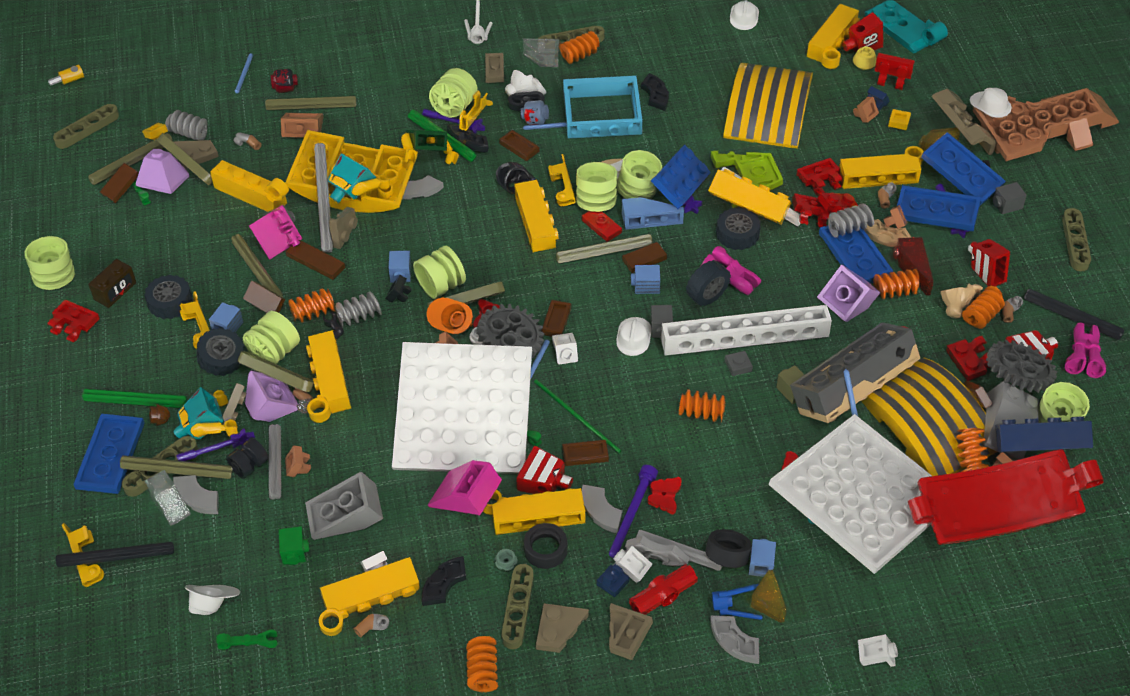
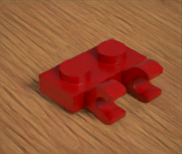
M878 53L875 72H880L877 85L885 86L889 74L898 76L895 89L903 90L906 78L911 79L915 61Z
M831 158L797 169V176L806 186L812 185L817 196L820 193H825L822 189L826 185L823 180L829 179L830 185L834 190L841 188L838 182L842 180L840 168Z
M820 193L817 198L824 209L829 212L837 213L839 210L858 206L854 197L848 193Z
M794 193L792 203L794 211L800 213L799 222L808 225V216L813 214L818 216V227L827 226L826 222L832 212L826 211L817 198Z
M64 300L52 312L54 318L50 319L47 324L53 327L50 333L55 335L61 333L65 323L69 324L64 330L65 333L69 334L66 339L75 342L79 338L81 330L87 332L99 320V315L94 311Z
M983 336L976 337L970 343L964 339L947 345L946 352L967 381L985 375L987 368H991L987 365L988 361H986L988 352L981 358L976 354L985 350L983 344L987 342Z

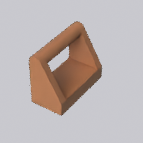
M285 113L281 118L282 137H305L307 130L321 132L323 114Z

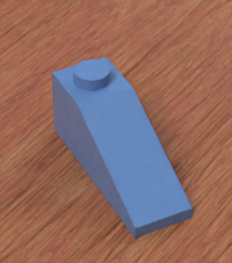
M642 197L622 199V217L625 230L683 224L684 208L680 207L677 209L674 205Z

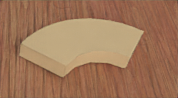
M879 219L874 220L873 227L867 225V228L864 229L871 240L885 246L900 248L910 247L914 244V240L906 228L886 227Z

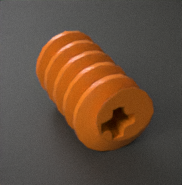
M593 31L582 34V36H577L575 39L573 38L560 44L559 48L567 63L572 64L573 60L577 62L579 58L584 59L585 55L587 57L591 56V52L596 54L600 43L597 35Z
M917 269L913 271L906 270L905 272L898 271L897 273L890 272L889 275L882 273L881 276L875 274L873 285L880 292L882 299L886 298V293H888L890 298H893L894 292H896L898 297H901L902 291H904L906 296H909L910 290H912L913 295H917L919 275Z
M995 286L985 288L962 312L965 322L975 328L983 329L1005 306L1001 291Z
M323 288L320 289L319 295L316 291H313L312 298L308 294H304V301L301 297L296 298V303L292 299L288 301L294 320L296 321L298 318L301 323L304 322L305 315L309 320H312V313L319 317L320 310L325 315L327 314L328 307L332 312L335 311L334 301L328 288L327 292Z
M688 389L685 395L682 393L679 415L681 416L686 410L687 417H691L692 413L695 412V417L698 419L703 413L704 420H708L709 416L712 415L714 422L720 416L722 423L725 396L722 395L718 401L716 394H713L711 399H708V394L705 392L701 398L699 391H696L694 396H691V391Z
M981 428L957 430L962 433L957 435L956 439L963 441L957 445V448L964 450L958 456L965 459L959 465L966 468L961 472L989 467V465L982 463L988 456L981 454L987 447L980 446V443L986 441V438L979 437V434L985 432V430Z
M490 636L473 638L466 645L468 660L467 686L477 692H492L498 688V683L496 682L498 675L495 673L497 671V665L495 664L497 662V657L495 656L497 653L495 645L497 643Z

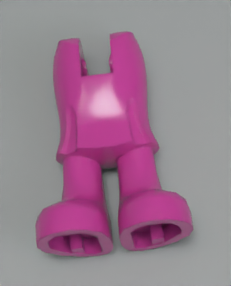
M717 246L713 250L712 255L709 254L702 263L716 260L720 264L727 266L726 269L730 271L731 275L730 284L746 295H750L753 288L758 287L761 283V279L755 273L740 265L721 246Z
M1077 323L1073 332L1074 344L1072 349L1074 353L1066 359L1065 370L1070 374L1081 373L1086 365V356H1089L1086 367L1087 375L1092 378H1100L1106 373V364L1100 355L1099 328L1096 325H1092L1089 334L1084 333V323Z

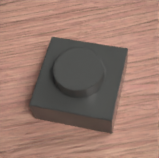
M745 351L725 355V362L732 376L752 372L753 366Z

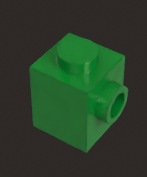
M302 526L279 529V550L283 565H296L306 562V553L310 552L309 541L304 538Z

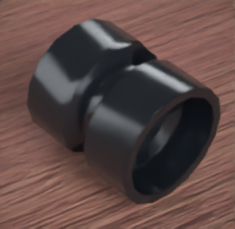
M251 437L241 444V449H235L227 455L226 460L229 466H232V470L240 478L245 479L254 472V467H260L269 460V456L264 447L255 438Z

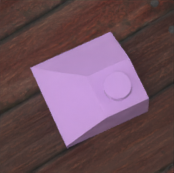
M153 149L143 159L136 186L172 194L189 177V173L170 152Z
M841 265L817 298L841 319L848 322L867 310L880 292L868 281L844 265Z
M249 372L245 405L253 419L271 422L300 408L286 383L260 372Z

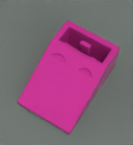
M472 460L448 472L428 503V506L481 515L502 479L490 462Z

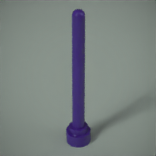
M643 465L639 472L640 483L609 551L611 558H614L620 551L648 485L657 478L658 470L651 465Z

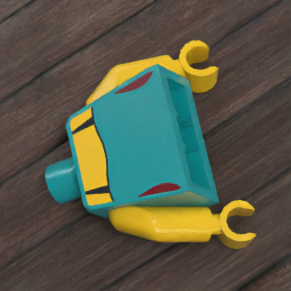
M342 153L337 162L330 166L328 182L335 189L329 197L337 203H340L345 195L352 199H357L358 196L378 187L380 189H388L390 186V180L386 179L385 175L380 174L377 179L368 168L357 163L355 158L351 159Z
M200 387L177 413L180 425L173 431L176 437L180 439L189 434L196 440H200L207 434L221 433V431H226L229 437L230 435L238 434L237 423L234 420L230 419L221 424L224 422L219 406L228 404L225 393L222 390H217L211 395Z

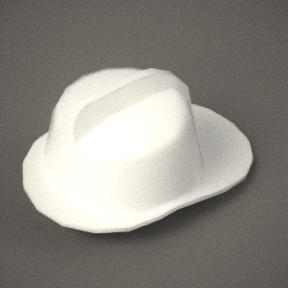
M747 0L738 2L731 8L730 23L740 30L752 29L758 22L759 10Z
M987 88L982 92L975 93L970 98L971 105L991 117H1005L1012 109L1007 93L1000 88Z
M631 317L621 322L616 339L618 349L629 356H637L644 353L650 343L652 332L650 323L639 317Z
M226 585L185 586V589L190 591L189 611L193 614L210 615L220 608L224 598L235 597L240 594L239 589Z

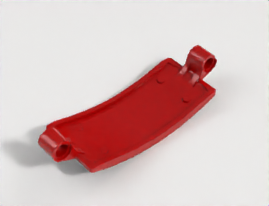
M1059 449L991 467L920 478L917 483L922 496L910 499L908 505L914 524L931 523L939 545L953 544L1013 533L1081 515L1086 509L1079 491L1104 483V479L1097 460H1089L1070 468L1064 450Z

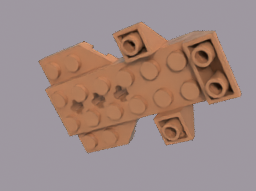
M1088 88L1041 99L1040 102L1036 103L1029 101L1022 103L1016 101V98L1008 96L1012 109L1007 116L1002 118L991 117L975 107L973 108V112L980 121L981 127L985 128L996 140L994 151L996 154L1001 153L1005 161L1040 152L1047 139L1067 134L1066 139L1074 151L1093 146L1089 127L1099 125L1100 128H1105L1119 123V120L1103 98Z

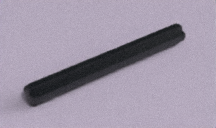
M1028 289L1025 293V300L1077 323H1084V326L1089 328L1092 325H1096L1099 328V332L1114 339L1120 340L1124 334V329L1035 290Z
M173 542L60 554L56 556V566L66 567L168 555L174 553Z

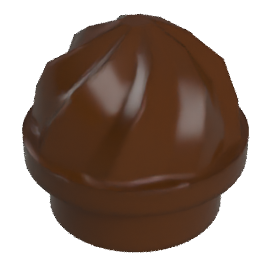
M159 404L150 406V424L159 426L168 421L170 412L167 407Z

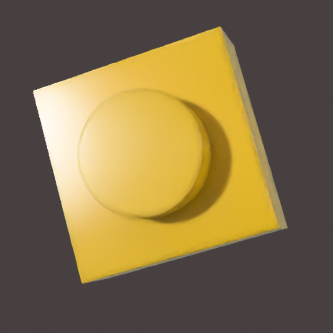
M893 109L888 127L907 130L911 113Z
M156 123L142 132L145 138L155 140L162 133L168 132L165 124Z

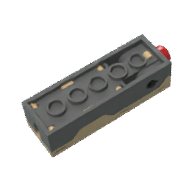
M882 322L792 383L790 386L799 413L829 423L836 420V417L845 411L850 410L851 407L843 373L845 369L849 370L856 404L866 399L873 391L880 389L889 380L896 378L903 370L910 368L913 363L921 359L912 329Z

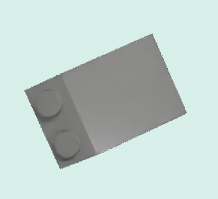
M1004 381L987 393L992 405L986 409L984 432L986 441H984V445L997 451V424H1002V420L1016 419V424L1025 423V419L1038 418L1039 399L1016 387H1012L1009 383H1004ZM1008 451L1004 453L1010 459L1016 461L1023 459L1026 451Z
M362 472L305 502L311 538L314 540L362 530L383 519L376 484Z

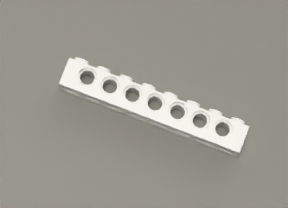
M827 305L662 323L661 341L664 355L666 356L829 337L832 320Z

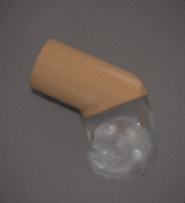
M295 388L292 394L300 400L299 405L296 406L297 410L302 414L308 413L307 405L313 400V397L307 392Z

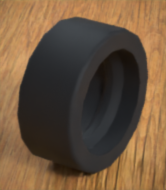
M551 523L537 524L525 534L524 552L530 564L537 568L548 569L558 566L566 558L568 551L566 533L557 525ZM548 537L558 541L559 548L551 554H539L533 550L532 544L539 538Z
M719 529L711 532L705 551L707 557L714 563L724 567L738 568L747 564L752 544L745 535L739 532Z

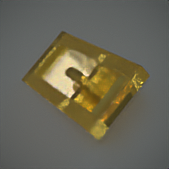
M773 569L768 570L752 594L750 607L778 622H784L787 609Z

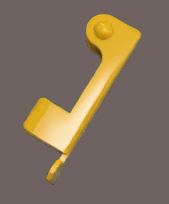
M476 91L473 95L474 106L467 115L465 110L460 114V129L466 131L486 105H493L492 101L486 99L488 93L483 98H480V91Z
M561 154L563 163L553 166L549 165L548 169L552 182L563 178L565 189L556 194V200L559 206L575 204L576 200L564 155Z
M195 291L193 292V302L180 304V314L183 321L193 318L197 321L201 331L193 336V346L197 349L199 338L205 332L210 331Z
M65 523L62 524L72 553L83 552L82 547L94 542L91 530H88L87 526L72 532ZM87 564L76 565L84 587L93 585L104 577V571L97 564L87 566Z

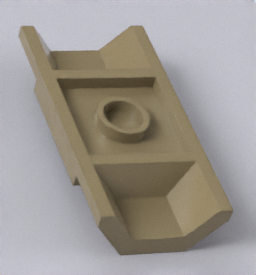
M945 89L932 95V98L970 144L980 143L989 155L994 152L996 140L985 128L971 121L973 117L965 111L966 105L957 94L949 89Z

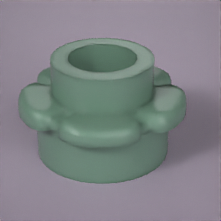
M510 549L500 550L495 557V565L500 570H512L518 562L517 556Z

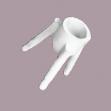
M476 0L475 26L470 29L468 20H464L468 40L475 44H480L487 40L488 33L493 24L489 22L485 31L479 25L480 0Z

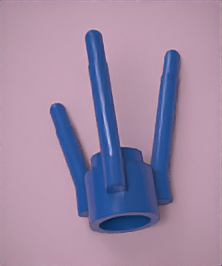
M759 583L728 591L712 592L714 611L720 610V616L733 615L762 620V615L729 610L728 607H733L732 595L762 588L763 584Z

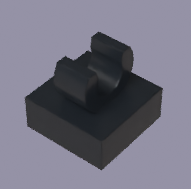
M399 275L392 283L385 299L391 303L396 298L401 302H405L408 299L407 295L412 290L409 286L404 285L407 278Z

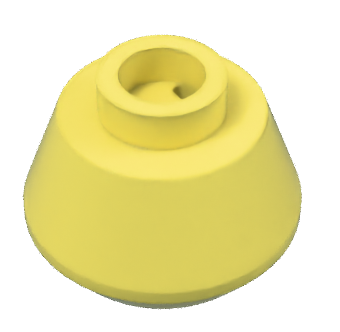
M870 47L860 48L853 57L854 65L861 70H870L876 65L877 57L875 51Z

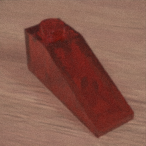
M922 237L898 238L897 246L893 248V256L897 258L899 267L904 272L917 269L919 288L926 296L931 295L934 281Z

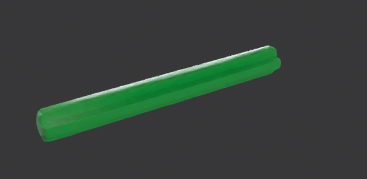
M412 109L408 113V118L424 130L444 131L416 110ZM447 133V140L453 150L469 162L474 161L477 156L476 153Z
M84 389L82 393L83 400L90 402L156 406V404L165 407L182 408L188 401L187 396L100 389Z

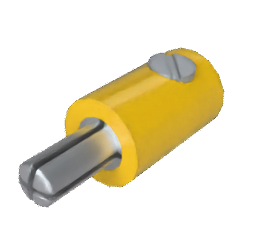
M76 65L58 72L59 76L49 79L48 83L50 86L59 82L65 85L83 78L84 74L80 65Z

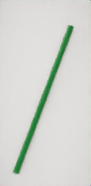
M537 379L534 380L536 385L602 440H606V443L617 453L621 452L615 444Z

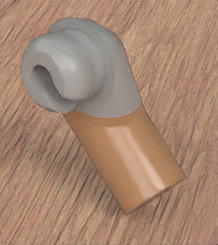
M241 132L237 133L233 139L237 145L241 146L243 142H246L254 150H259L262 145L254 136Z
M892 182L884 185L878 191L881 208L885 209L890 206L889 198L897 190L896 185Z
M1015 296L1005 301V306L1002 308L1004 322L1010 323L1014 320L1013 312L1023 305V299L1020 296Z
M370 614L353 628L354 632L359 637H362L369 630H384L389 625V618L382 614Z

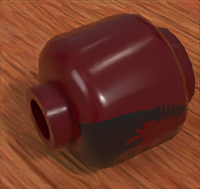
M290 68L276 69L271 75L272 89H275L277 93L293 92L295 85H298L297 74H293Z

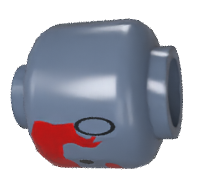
M542 100L527 101L524 108H521V118L525 119L528 125L544 124L546 119L549 118L548 105Z

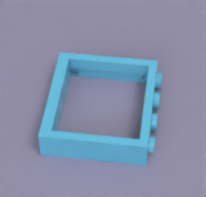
M636 76L563 79L568 138L642 134V114ZM631 95L634 119L572 122L570 98Z

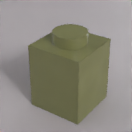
M795 365L789 369L782 370L778 374L776 387L792 405L796 401L790 385L804 376Z

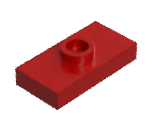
M588 211L582 215V221L606 242L622 233V228L602 211Z

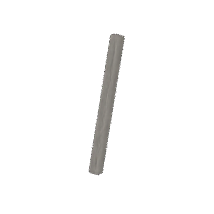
M317 143L315 144L314 152L321 250L324 253H331L333 244L329 225L331 217L325 144Z

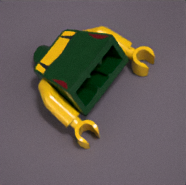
M406 130L405 134L401 137L405 151L404 161L408 163V159L413 160V163H415L417 156L415 150H441L447 154L445 159L447 164H451V161L456 164L459 154L452 151L453 148L447 140L446 131Z

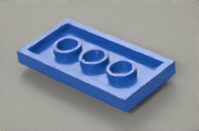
M948 132L924 151L921 156L965 195L981 197L980 206L995 193L996 187L1003 186L1006 182Z
M684 145L655 175L651 182L679 209L711 172L694 155V152Z
M902 185L897 206H901L906 220L910 222L974 231L981 197Z
M829 225L819 228V235L840 265H844L869 283H873L875 274L881 276L882 273L889 275L890 272H893L890 265L861 227L859 231L853 229L852 233L846 232L843 236L838 232V237L832 236Z
M109 414L100 415L73 484L76 490L119 494L122 481L128 470L120 468V459L123 455L133 456L145 424L143 418Z

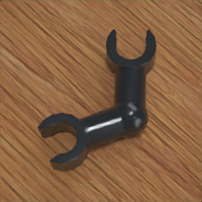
M331 312L333 319L327 320L323 316L325 326L333 329L335 340L337 341L344 334V329L338 324L336 314Z

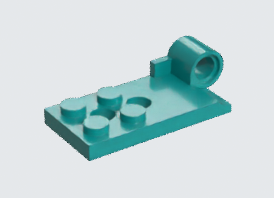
M886 0L865 12V17L873 12L883 22V31L913 54L941 41L948 35V30L942 22L933 23L927 20L924 23L894 0Z

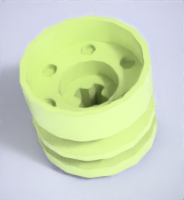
M453 68L446 71L430 90L429 99L431 105L443 116L449 118L459 116L474 100L473 95L477 91L476 81L465 70Z
M636 150L626 154L622 160L617 180L619 193L626 199L639 197L652 199L656 194L657 187L651 180L662 169L661 161L648 151Z
M591 162L581 165L576 173V203L578 206L595 212L613 208L617 200V170L615 167L603 162Z
M54 236L41 237L27 246L25 259L30 268L33 283L37 287L46 290L59 289L73 280L75 269L70 258L68 245L64 239Z
M442 246L438 250L433 251L431 256L426 255L413 264L420 286L432 299L447 293L448 288L454 289L466 281V274L459 258L448 246Z
M269 311L258 321V325L252 326L243 335V342L250 353L278 364L279 360L284 358L285 353L291 352L299 344L300 337L296 328L287 318L278 312Z
M1059 382L1046 388L1039 403V423L1048 422L1047 418L1061 417L1062 422L1070 421V417L1084 416L1085 418L1090 408L1086 393L1071 383Z

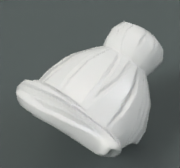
M513 70L511 84L505 87V92L508 96L522 92L537 91L543 94L547 93L537 78H534L532 75L526 76L517 70Z

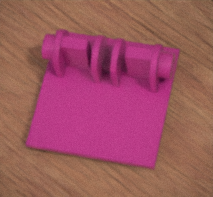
M283 205L249 225L269 260L292 245L293 247L300 243L299 240H302L301 235Z

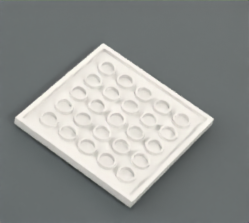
M403 342L392 469L449 472L465 463L476 460L490 462L498 474L518 475L526 461L532 347Z
M855 414L771 478L769 486L874 574L931 525V523L914 524L908 501L922 496L917 482L920 478L932 475Z

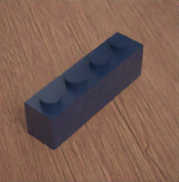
M1084 416L1070 417V421L1062 422L1061 417L1047 418L1048 422L1039 423V418L1025 419V423L1016 424V419L1002 420V424L996 425L997 451L1093 448L1092 421H1084Z

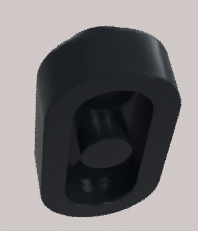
M537 91L514 93L508 97V106L511 110L521 111V108H524L527 101L542 100L545 103V96Z

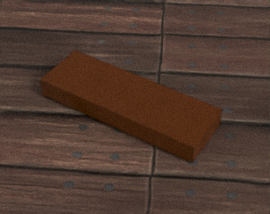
M299 240L300 243L294 247L292 245L286 250L287 257L332 280L346 268L344 262Z

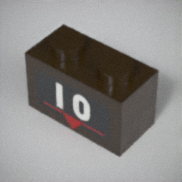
M115 259L88 285L93 299L110 308L136 284V279L131 266Z

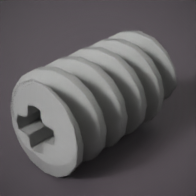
M176 110L165 121L169 132L198 141L204 140L207 135L208 123L205 118L201 119L199 116L194 117L193 114L188 115L187 112Z
M862 203L858 206L839 210L837 213H830L828 217L829 230L834 237H838V232L843 236L846 232L852 233L853 229L859 231L860 227L862 229H866L867 225L873 227L874 217L870 208Z
M367 292V298L363 294L359 295V301L356 297H352L351 303L348 300H344L343 305L340 302L336 303V315L342 328L344 321L349 326L351 325V319L359 323V316L367 320V313L372 318H374V311L382 315L379 302L372 292Z

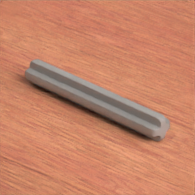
M278 424L269 426V498L272 500L281 498V426Z
M639 530L636 538L644 536L658 544H675L690 557L689 561L717 571H720L723 567L711 561L705 551L644 530Z

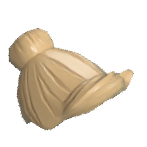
M968 284L966 288L958 287L940 291L942 299L947 306V316L951 318L962 317L963 309L970 304L973 298L979 296L983 287L978 284Z

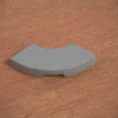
M429 175L420 180L408 181L402 199H412V197L424 196V198L429 197L444 188L443 182Z
M196 475L173 477L175 490L182 502L196 512L218 514V491H209L202 488L197 481Z
M583 485L582 496L585 511L593 519V522L607 531L618 533L622 510L614 508L607 502L605 488Z
M644 536L627 540L625 545L626 549L633 546L648 560L653 558L663 561L662 565L681 566L688 564L690 558L675 544H658Z
M734 616L710 617L713 635L726 652L739 660L759 664V638L750 637L743 633L736 625Z

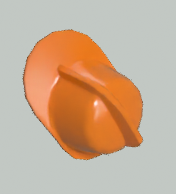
M442 297L434 300L427 309L428 322L431 326L441 331L460 334L473 325L472 310L465 303Z

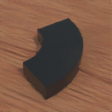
M649 73L641 83V89L650 96L649 106L665 111L669 103V91L660 78Z
M458 124L447 125L448 134L471 150L488 152L489 146L486 136L475 134L469 129L466 131L462 130Z
M464 556L442 563L427 578L422 591V606L446 603V597L451 587L458 582L467 580Z

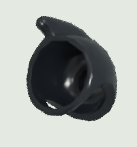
M517 162L504 163L496 171L498 184L511 194H515V186L509 187V184L537 180L524 166Z

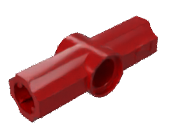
M685 564L666 577L665 575H659L654 578L648 588L629 599V604L633 611L646 615L660 605L665 607L673 603L679 593L698 582V577L694 569L690 565Z

